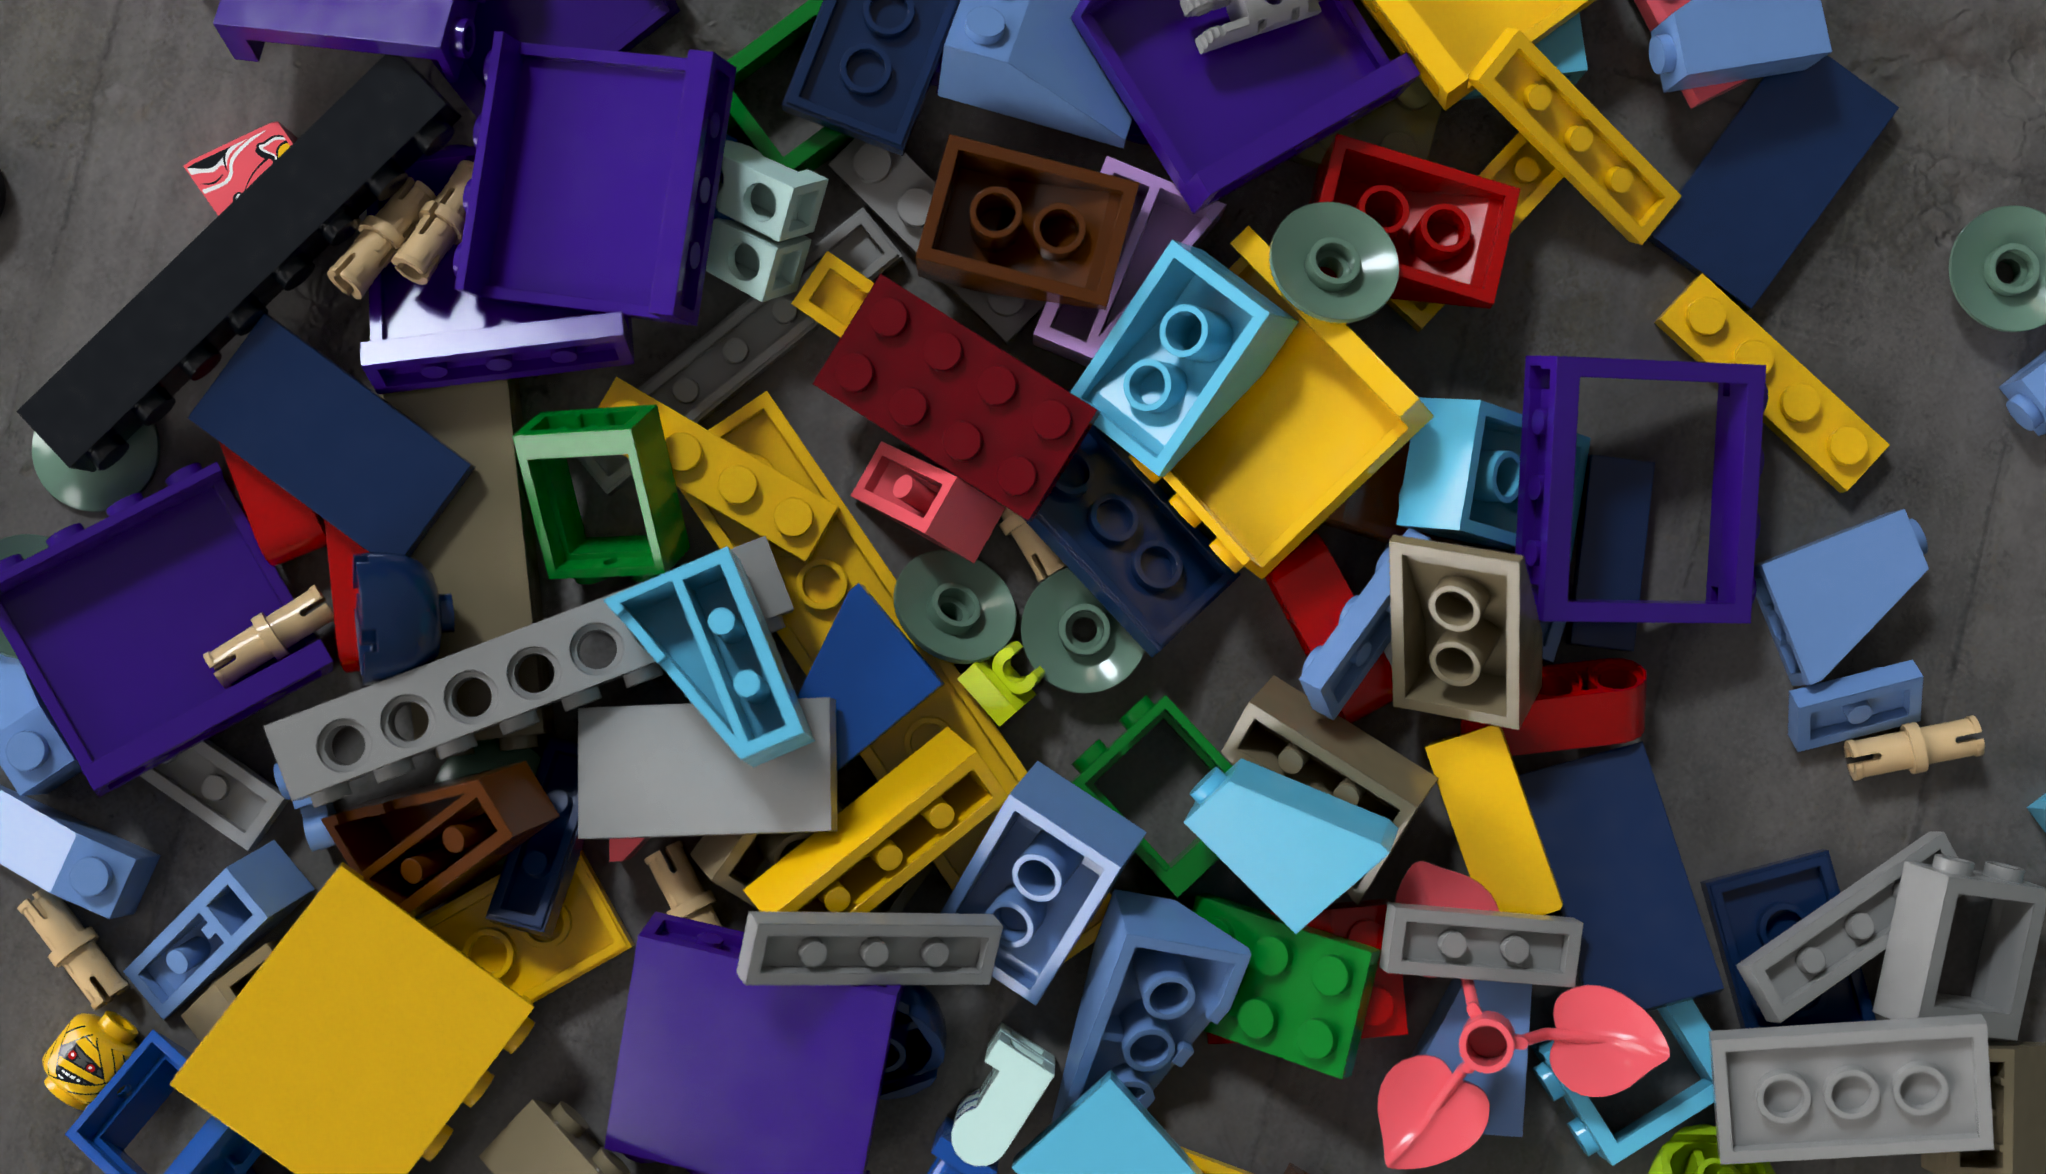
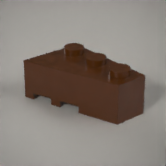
M522 761L371 799L321 818L349 867L362 875L365 882L410 915L416 917L440 905L560 815L528 763Z

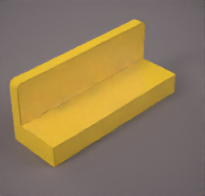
M1489 725L1459 736L1455 733L1428 744L1425 750L1433 773L1438 777L1436 782L1470 877L1482 884L1491 893L1501 912L1546 915L1560 910L1563 906V899L1502 727Z

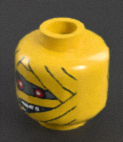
M109 1010L102 1017L89 1013L77 1014L43 1056L42 1064L48 1075L44 1080L45 1086L67 1105L78 1110H85L88 1104L96 1098L127 1061L131 1053L138 1048L139 1045L134 1040L139 1033L137 1028L123 1016ZM126 1085L122 1086L118 1090L117 1094L120 1093Z

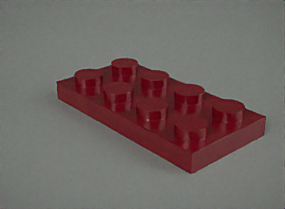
M882 274L877 278L812 383L1029 522L1034 520L1101 413L1085 401Z

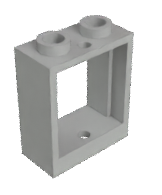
M1942 854L1934 855L1933 864L1905 861L1872 1012L1890 1020L1982 1014L1987 1022L1988 1038L2017 1041L2046 912V888L2025 881V869L2000 862L1985 861L1983 871L1974 870V862ZM1958 894L1992 898L1971 996L1937 993Z

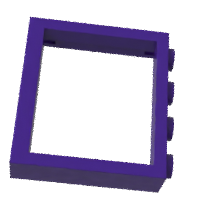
M1526 355L1515 554L1523 555L1525 558L1540 621L1751 624L1752 604L1757 592L1754 577L1755 544L1761 527L1758 513L1759 477L1764 468V452L1761 444L1763 412L1768 402V389L1765 383L1766 365ZM1580 377L1718 383L1706 601L1568 599Z

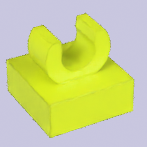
M1019 641L1009 643L989 660L975 662L957 678L999 727L1037 695L1032 688L1042 680L1045 674V670L1039 666L1027 676H1020L1011 666L1012 657L1023 647Z

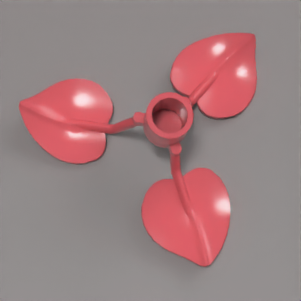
M1417 861L1411 865L1402 879L1395 899V903L1499 911L1495 899L1482 884L1469 876L1426 861ZM1423 976V977H1428V978H1436V977H1432V976ZM1461 979L1467 1004L1466 1010L1470 1017L1464 1024L1459 1039V1051L1463 1062L1452 1072L1449 1066L1436 1056H1412L1395 1064L1386 1074L1381 1084L1377 1110L1383 1138L1385 1163L1391 1169L1426 1168L1448 1161L1471 1148L1485 1131L1489 1120L1490 1102L1484 1090L1471 1082L1465 1081L1464 1078L1467 1074H1471L1474 1071L1494 1073L1502 1070L1510 1062L1514 1049L1524 1050L1530 1045L1546 1040H1554L1549 1058L1556 1077L1575 1093L1589 1097H1605L1629 1088L1650 1070L1668 1060L1670 1057L1669 1045L1654 1019L1639 1004L1623 993L1609 987L1582 985L1563 992L1554 1004L1553 1016L1556 1028H1541L1525 1034H1515L1512 1024L1505 1016L1494 1011H1482L1474 980Z

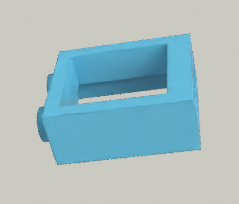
M1693 1000L1658 1008L1657 1010L1701 1080L1613 1135L1589 1096H1583L1571 1091L1554 1074L1549 1058L1554 1040L1542 1041L1531 1046L1541 1062L1532 1068L1537 1079L1553 1101L1561 1097L1565 1100L1575 1116L1573 1120L1567 1123V1126L1588 1157L1597 1152L1601 1158L1614 1166L1714 1103L1709 1031L1712 1030Z

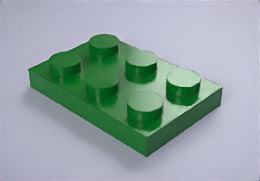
M1209 893L1196 895L1192 911L1247 946L1251 953L1250 961L1231 1009L1218 1024L1211 1021L1203 1031L1339 1079L1352 1076L1381 950L1307 925L1295 934L1276 915Z

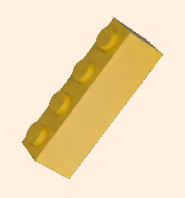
M947 726L837 814L838 832H814L744 888L743 891L759 911L869 913L1000 807L1007 799L1008 794L979 753Z

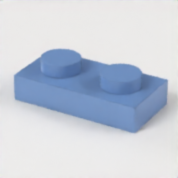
M1912 659L1790 690L1788 736L1797 752L1900 727L1902 724L1921 721L1923 675Z

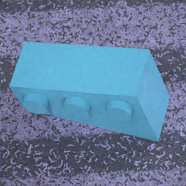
M728 546L603 599L742 761L752 767H756L815 741L743 564Z

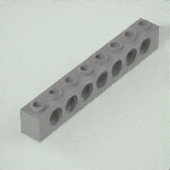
M766 536L731 548L743 564L770 632L774 633L786 628L782 616L792 613L794 607ZM626 589L263 726L291 800H304L310 797L314 808L323 806L353 794L349 782L374 773L377 784L414 771L415 766L411 758L437 749L440 760L478 746L474 736L478 732L499 725L504 736L539 723L540 719L536 710L559 701L562 702L563 708L567 712L601 699L602 696L598 687L623 677L626 687L630 688L663 675L661 665L653 659L629 628L603 601V599ZM595 632H604L611 635L617 646L614 660L602 669L587 667L580 656V647L583 640ZM531 656H545L554 667L553 682L542 692L530 693L522 687L519 681L520 666ZM471 679L483 680L489 686L492 694L489 708L483 714L476 717L464 714L457 704L459 688ZM416 702L426 710L429 723L426 732L420 738L409 741L398 734L395 727V716L402 706ZM348 726L359 730L365 740V750L362 757L351 765L340 762L332 749L335 735L338 731Z

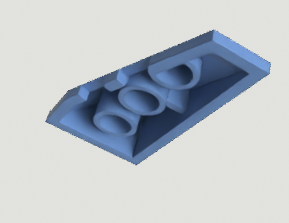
M1114 889L1094 944L1052 1122L1110 1069L1147 1109L1155 1100L1153 1090L1174 1065L1182 1068L1194 1053L1193 1042L1211 1021L1218 1024L1231 1009L1251 958L1249 948L1176 900Z

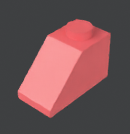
M882 441L850 495L925 539L972 563L976 562L1005 510V507L957 476Z

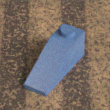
M0 654V766L20 796L48 794L82 772L81 766L19 659Z
M0 785L1 865L45 891L107 919L135 914L161 855L32 798L20 796L18 792Z
M273 840L227 866L123 972L158 1015L165 1020L280 924L315 888L277 842Z

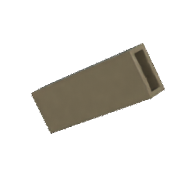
M519 378L379 394L380 397L476 466L410 557L420 561L433 574L439 594H452L455 629L454 632L442 633L439 654L434 661L544 620L533 515L512 437L523 427ZM542 655L531 656L521 664L518 674L519 681L528 692H542L550 686L547 657ZM481 679L468 680L458 690L457 704L460 710L467 716H479L491 704V690ZM412 702L411 712L414 740H416L426 732L429 719L426 710L420 704ZM549 705L536 710L540 719L539 723L504 736L499 725L474 734L476 741L498 739L500 751L538 747V734L555 733L553 706ZM471 748L451 757L475 754V750ZM435 749L436 758H440L437 749Z

